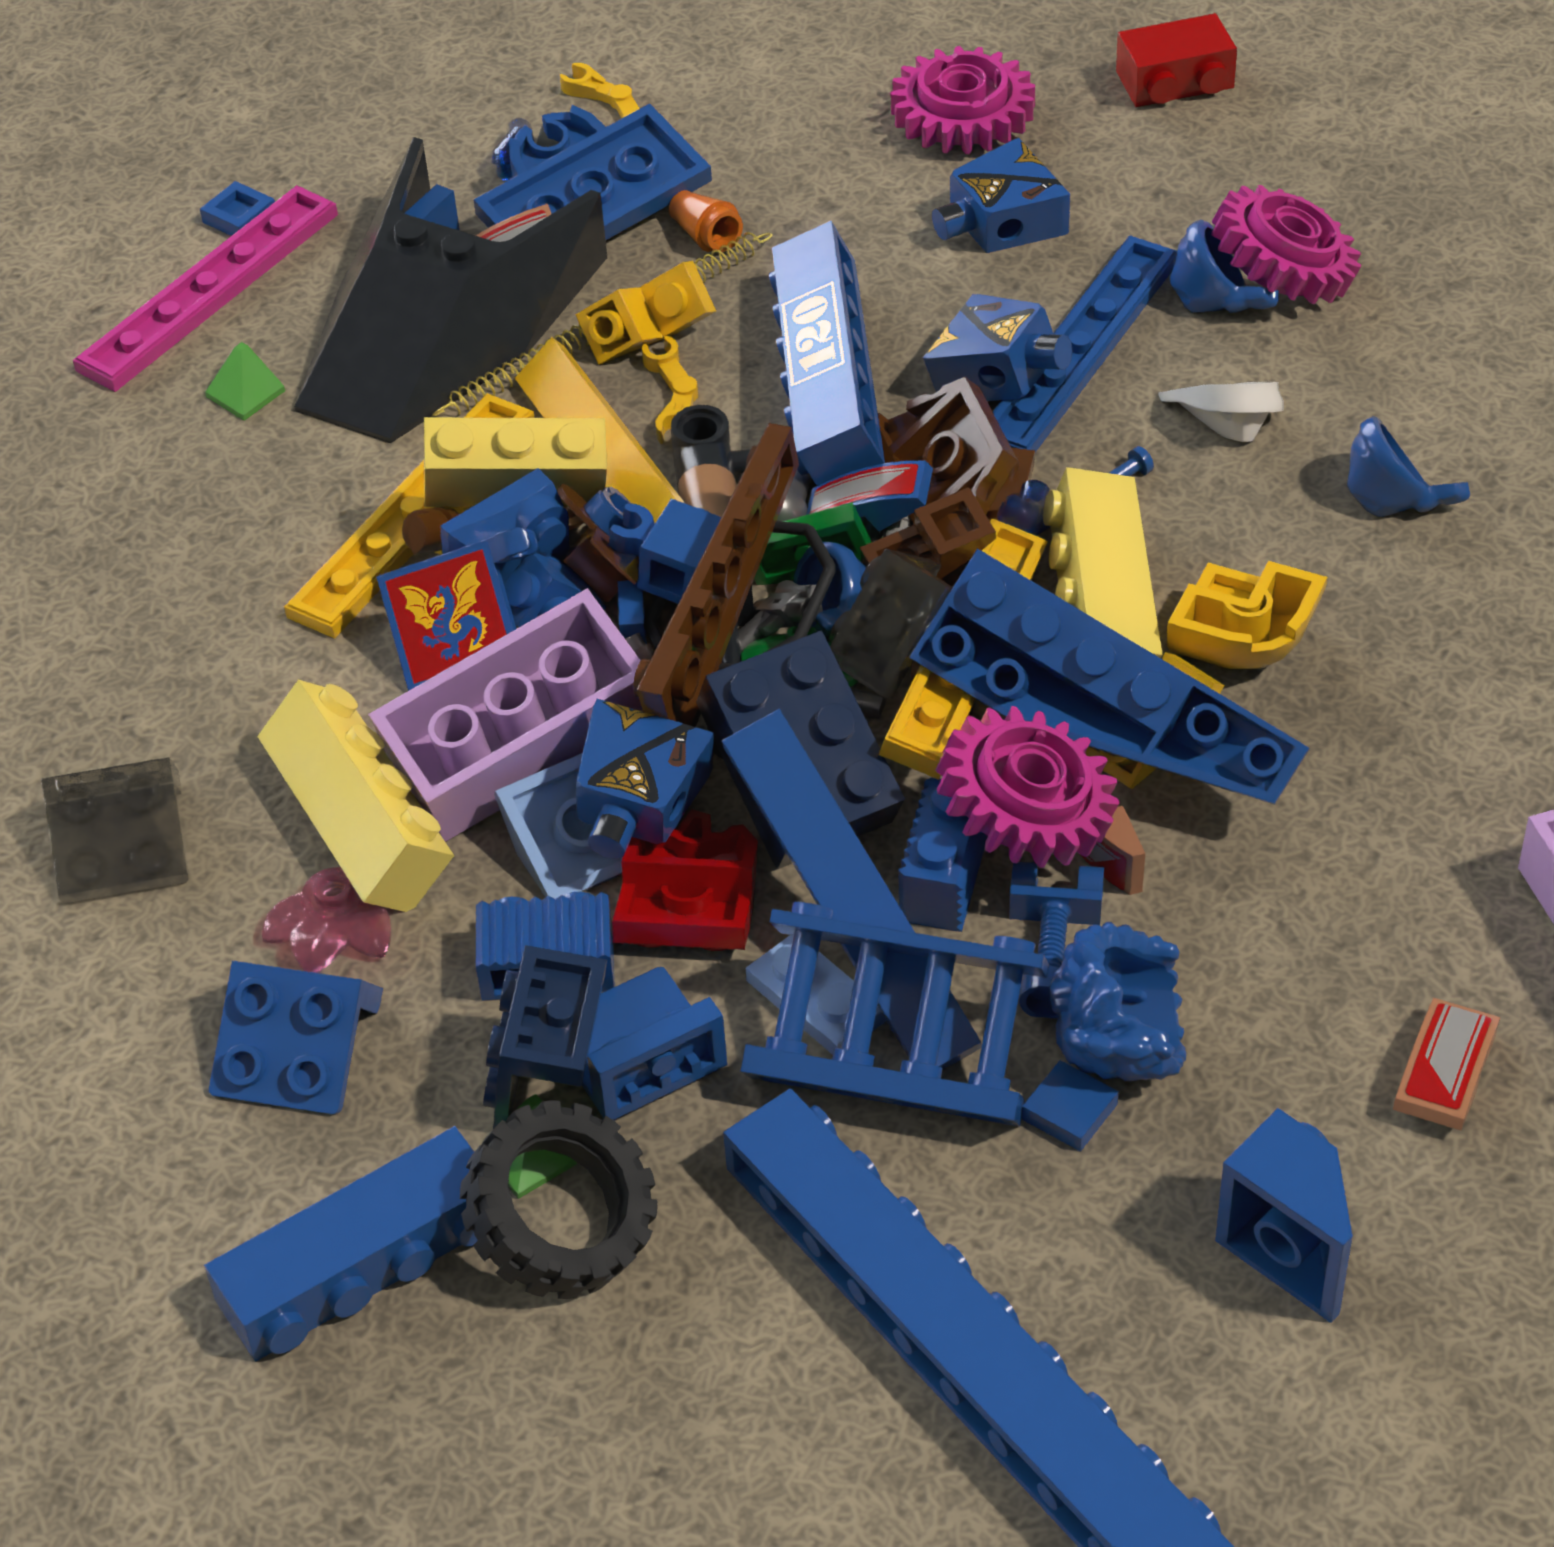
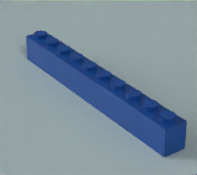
M790 1088L723 1132L727 1170L1078 1547H1234L1221 1533L1220 1525L1212 1511L1201 1500L1195 1497L1188 1499L1169 1480L1168 1472L1163 1462L1151 1448L1145 1444L1136 1446L1118 1427L1116 1417L1104 1399L1094 1392L1086 1394L1068 1375L1066 1365L1058 1352L1045 1341L1037 1343L1020 1326L1017 1314L1011 1304L1000 1293L992 1292L989 1294L972 1276L970 1266L961 1252L952 1244L946 1243L942 1245L927 1230L925 1221L917 1207L904 1196L897 1199L881 1182L880 1175L869 1157L860 1150L852 1152L837 1137L833 1123L820 1107L813 1105L809 1108Z

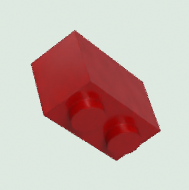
M1217 13L1118 32L1116 72L1135 107L1156 103L1164 104L1171 100L1202 94H1215L1222 90L1232 89L1235 86L1237 47Z

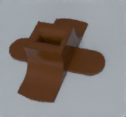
M561 484L557 488L559 496L589 526L581 537L568 549L564 562L608 603L618 593V581L629 580L634 585L637 583L639 556L623 554L612 549L609 546L610 536L602 531L586 513L584 505L587 502L572 488ZM667 600L669 603H671V604H673V605H676V604H677V603H675V602H672V601H670V600Z

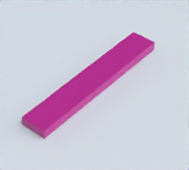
M296 185L74 358L75 371L116 392L338 215L336 203Z

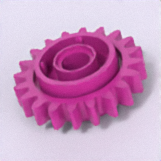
M956 46L954 53L947 56L940 49H935L934 58L928 60L922 56L915 57L916 68L902 66L901 77L893 78L892 80L893 91L890 92L891 115H895V127L905 128L908 140L922 136L923 148H928L936 142H941L943 153H948L954 145H961L962 151L965 154H970L973 144H980L986 151H991L992 139H997L1006 144L1011 141V132L1023 134L1025 132V122L1033 121L1035 84L1030 83L1031 73L1029 71H1019L1018 60L1008 61L1003 64V53L1000 51L989 56L983 54L982 47H977L974 51H964L961 46Z
M1243 185L1238 193L1230 190L1212 219L1215 227L1211 234L1221 240L1218 250L1234 254L1230 264L1233 267H1239L1250 281L1257 282L1272 293L1279 290L1280 294L1287 295L1293 301H1295L1297 296H1304L1311 304H1315L1319 297L1328 303H1332L1336 295L1340 297L1345 295L1361 268V264L1357 262L1361 253L1350 247L1354 241L1352 236L1341 234L1339 228L1342 224L1338 221H1333L1324 212V209L1319 208L1301 196L1298 197L1285 193L1283 189L1278 188L1277 191L1269 192L1264 186L1258 185L1255 192Z
M1011 706L1005 720L992 708L986 709L981 721L970 715L966 717L961 729H954L936 768V772L943 776L937 788L938 794L953 797L946 810L947 815L955 817L967 816L969 818L962 832L965 836L983 832L988 836L985 842L986 851L990 853L997 849L1000 844L1009 847L1011 862L1016 864L1024 851H1028L1032 854L1033 860L1039 868L1045 867L1052 853L1059 862L1066 866L1070 864L1076 852L1087 857L1090 855L1096 842H1102L1114 820L1112 816L1119 805V800L1111 795L1118 782L1114 777L1101 775L1108 761L1106 757H1089L1085 754L1091 742L1088 737L1073 741L1067 736L1069 723L1063 721L1054 729L1046 725L1045 715L1041 711L1035 713L1031 722L1025 721L1016 706Z

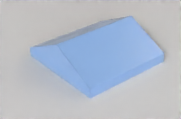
M583 753L500 788L494 793L515 851L545 897L550 896L556 899L560 895L564 896L571 892H584L622 875V858L610 859L594 852L587 843L594 825L584 823L577 817L576 782Z

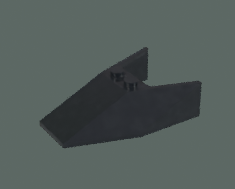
M413 137L338 289L296 400L295 411L392 443L423 423L424 417H432L435 411L450 403L451 399L449 396L451 391L458 392L459 387H467L469 381L476 383L478 376L485 377V373H493L495 367L502 368L504 362L511 363V359H519L521 353L528 354V350L534 347L607 259L601 193L590 190L512 239L502 242L491 241L405 214L409 208L430 190L423 139ZM496 370L495 375L499 374L502 371ZM488 374L487 380L491 379L493 375ZM483 379L478 380V385L485 383ZM475 384L469 385L471 391L476 388ZM462 388L461 394L465 396L468 394L467 390ZM453 393L452 401L455 402L459 399V396Z

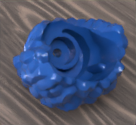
M1106 922L1102 927L1097 924L1090 925L1087 929L1076 932L1074 942L1067 945L1062 965L1055 971L1050 984L1052 1012L1059 1015L1056 1024V1043L1069 1064H1075L1084 1073H1096L1103 1079L1121 1078L1129 1082L1140 1079L1162 1080L1167 1076L1179 1074L1180 1068L1183 1067L1184 1061H1186V1047L1180 1041L1184 1035V1028L1179 1025L1176 1011L1181 1006L1182 998L1178 993L1173 992V988L1178 982V974L1172 970L1175 960L1179 959L1177 945L1165 942L1157 935L1149 938L1145 932L1134 931L1127 924L1116 927L1112 922Z

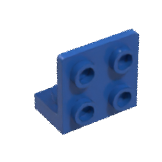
M232 961L210 1078L209 1093L217 1097L333 1115L338 1114L342 1110L359 1013L362 1011L377 1014L381 1004L383 988L361 979Z
M656 967L601 993L582 1086L602 1117L607 1116L615 1120L727 1066L722 1013L710 997L690 1005L664 967Z

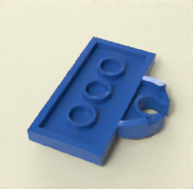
M650 103L607 127L592 113L571 105L570 112L542 115L544 132L547 138L558 141L557 145L551 147L537 145L533 140L532 129L526 125L517 132L514 139L509 138L510 164L513 178L475 198L473 201L475 214L489 228L512 216L545 204L549 205L552 214L588 191H597L601 193L605 239L607 240L670 205L672 198L678 192L683 190L693 192L711 182L712 173L711 166Z

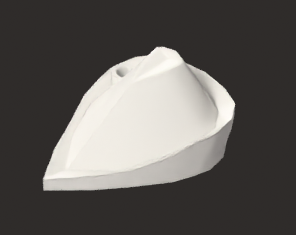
M1279 382L1209 384L1158 393L1161 401L1180 403L1195 417L1224 438L1240 442H1251L1255 439L1269 412L1284 411V400L1279 391Z

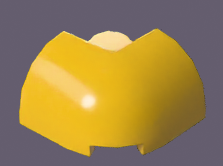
M1272 561L1267 562L1260 577L1207 563L1197 584H1188L1168 621L1167 647L1170 652L1229 669H1261L1283 660L1301 641L1325 591L1328 577Z

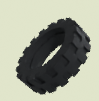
M549 1100L542 1101L534 1110H531L529 1105L515 1110L506 1121L502 1120L489 1133L472 1154L466 1165V1168L470 1169L469 1173L461 1182L460 1199H466L467 1206L461 1213L466 1232L473 1230L478 1240L473 1246L484 1262L490 1258L499 1267L496 1274L511 1285L517 1280L527 1285L525 1292L544 1297L548 1292H557L558 1299L576 1298L586 1289L591 1294L603 1288L614 1277L619 1275L646 1246L653 1232L648 1228V1225L657 1216V1199H651L650 1191L655 1186L654 1176L650 1167L643 1168L639 1159L643 1152L633 1138L626 1141L618 1133L621 1126L607 1116L600 1120L591 1115L592 1108L582 1104L574 1103L570 1108L561 1107L560 1101ZM547 1150L566 1155L586 1168L602 1189L609 1212L607 1233L602 1242L591 1248L572 1250L550 1244L532 1232L514 1209L508 1187L510 1166L516 1157L524 1152Z

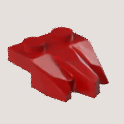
M693 809L689 811L680 825L673 830L666 842L654 844L632 837L621 861L622 887L612 919L613 943L637 944L648 948L665 945L701 947L709 951L745 950L754 908L757 839L743 824L733 825L722 833L711 832V815Z

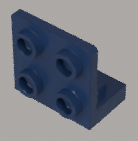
M525 945L519 972L506 971L499 1011H503L500 1026L493 1025L486 1059V1066L490 1068L484 1091L483 1106L495 1108L493 1129L502 1120L506 1121L511 1115L520 1076L582 1086L605 978L607 959Z

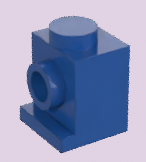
M539 553L525 557L504 583L515 625L518 627L523 626L587 588L603 610L606 609V605L595 591L570 567Z

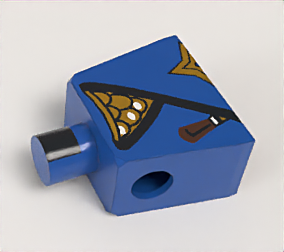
M1017 138L955 169L950 175V204L934 209L932 211V221L938 236L942 240L969 232L986 253L1068 234L1070 193L1020 138Z
M972 294L923 359L935 392L939 391L946 384L966 377L980 387L987 401L1013 400L1026 396L1045 369H1066L1072 358V345L1068 336L1053 334L1046 310L1039 303Z
M596 699L592 709L576 782L577 817L584 823L594 825L587 840L589 847L603 857L619 859L624 856L632 837L654 844L666 842L712 772L713 732Z

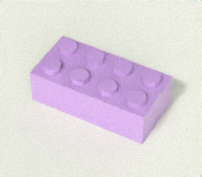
M587 588L368 715L377 734L384 741V750L395 768L405 774L411 781V792L421 807L438 821L441 827L439 833L446 842L500 810L494 796L496 790L583 753L592 709L596 699L643 712L640 699L634 695L633 691L635 672L641 660Z

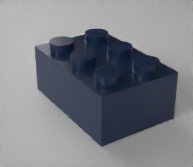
M822 630L705 676L696 704L709 731L713 732V739L777 869L790 865L792 862L726 753L722 743L723 739L777 709H780L857 837L893 822L905 798L885 757L879 755L881 749Z

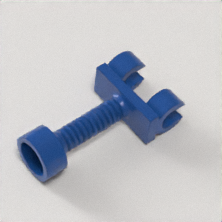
M1018 861L1017 864L1013 863L1009 919L1041 921L1038 954H1043L1049 963L1047 978L1023 975L1019 1004L1022 1010L1029 1016L1058 1018L1059 1015L1052 1012L1050 1005V984L1055 971L1061 967L1063 962L1067 923L1100 925L1104 867L1079 866L1077 889L1037 886L1038 865L1035 862Z

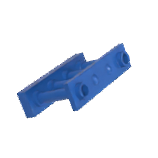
M793 902L791 912L772 909L770 923L780 933L794 935L775 1035L774 1037H767L765 1047L745 1045L740 1072L755 1080L1020 1127L1022 1106L1025 1103V1099L1020 1093L1009 1091L1011 1080L1004 1077L1023 975L1047 978L1049 963L1043 954L1034 953L1035 943L1014 937L995 936L993 946L836 920L832 919L833 909L805 902ZM821 940L860 947L841 1049L834 1048L832 1059L806 1055L808 1044L801 1042ZM887 952L928 958L909 1061H901L900 1071L873 1067L875 1056L868 1054ZM955 963L995 970L977 1073L970 1072L968 1083L941 1079L943 1068L936 1066Z

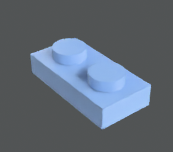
M789 935L745 968L746 981L779 1009L794 935ZM818 952L804 1031L833 1055L834 1048L841 1049L854 980ZM878 1006L873 1031L886 1022Z

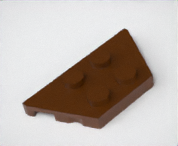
M963 377L942 386L934 394H923L908 400L906 405L907 412L891 419H887L878 413L885 463L927 461L933 468L926 505L969 487L984 513L987 514L1018 459L980 387L968 378ZM912 513L910 518L913 524H915L914 513Z

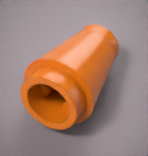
M688 190L678 192L670 202V216L706 252L719 250L722 245L727 246L728 242L736 241V238L742 234V219L736 207L730 202L692 193ZM731 243L729 247L733 248L735 243ZM722 248L721 252L727 251V248Z

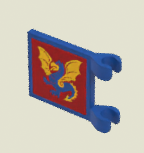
M521 527L512 528L487 540L376 576L408 691L517 629L498 564L537 553L539 545L533 530H525V528Z

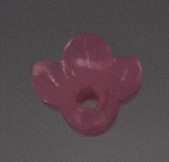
M341 867L327 868L317 872L305 883L302 892L278 902L267 914L262 929L263 942L271 944L290 942L294 957L304 971L320 973L348 945L364 955L383 958L388 951L392 936L391 920L387 910L382 906L364 903ZM342 891L341 893L335 896H326L327 894L332 892Z

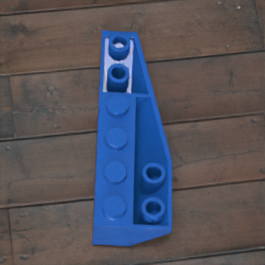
M978 548L909 657L1005 717L1011 706H1016L1020 710L1023 719L1030 722L1035 713L1041 711L1045 715L1047 726L1055 729L1063 721L1069 723L1067 736L1073 741L1088 737L1091 740L1088 747L1273 805L1276 804L1310 750L1306 745Z

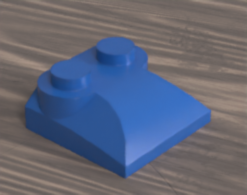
M537 468L440 526L442 553L445 554L487 540L506 530L521 527L535 532L539 545L537 553L567 566L564 558L570 548L568 512L564 508L554 483ZM525 557L498 564L503 583L506 582Z

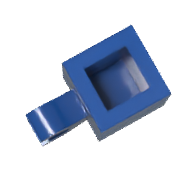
M671 498L656 523H654L652 514L645 507L626 503L623 510V525L633 529H625L613 524L610 528L609 546L617 552L639 556L638 589L679 604L721 517L702 508H696Z

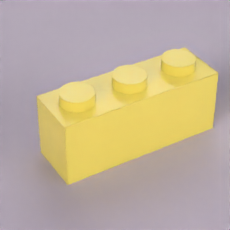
M424 417V507H473L537 468L554 483L556 490L561 484H565L577 492L586 502L606 486L605 418ZM561 499V501H562L564 507H568V506L564 503V501Z

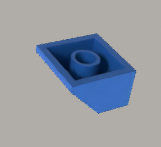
M1277 1108L1223 1162L1215 1241L1332 1323L1341 1310L1353 1237L1337 1147L1328 1142L1327 1138L1316 1127L1308 1123H1300Z

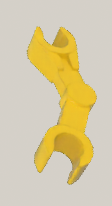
M572 63V73L575 79L560 74L561 90L567 95L608 103L617 110L621 118L640 109L632 97V89L624 84L614 85L606 82L604 77L587 64Z
M663 336L665 354H653L646 343L642 345L644 367L651 372L660 373L673 392L671 401L655 420L656 436L660 444L664 442L665 432L671 429L672 419L677 412L686 407L693 406L694 401L698 398L697 381L689 376L679 363L677 341L669 336Z

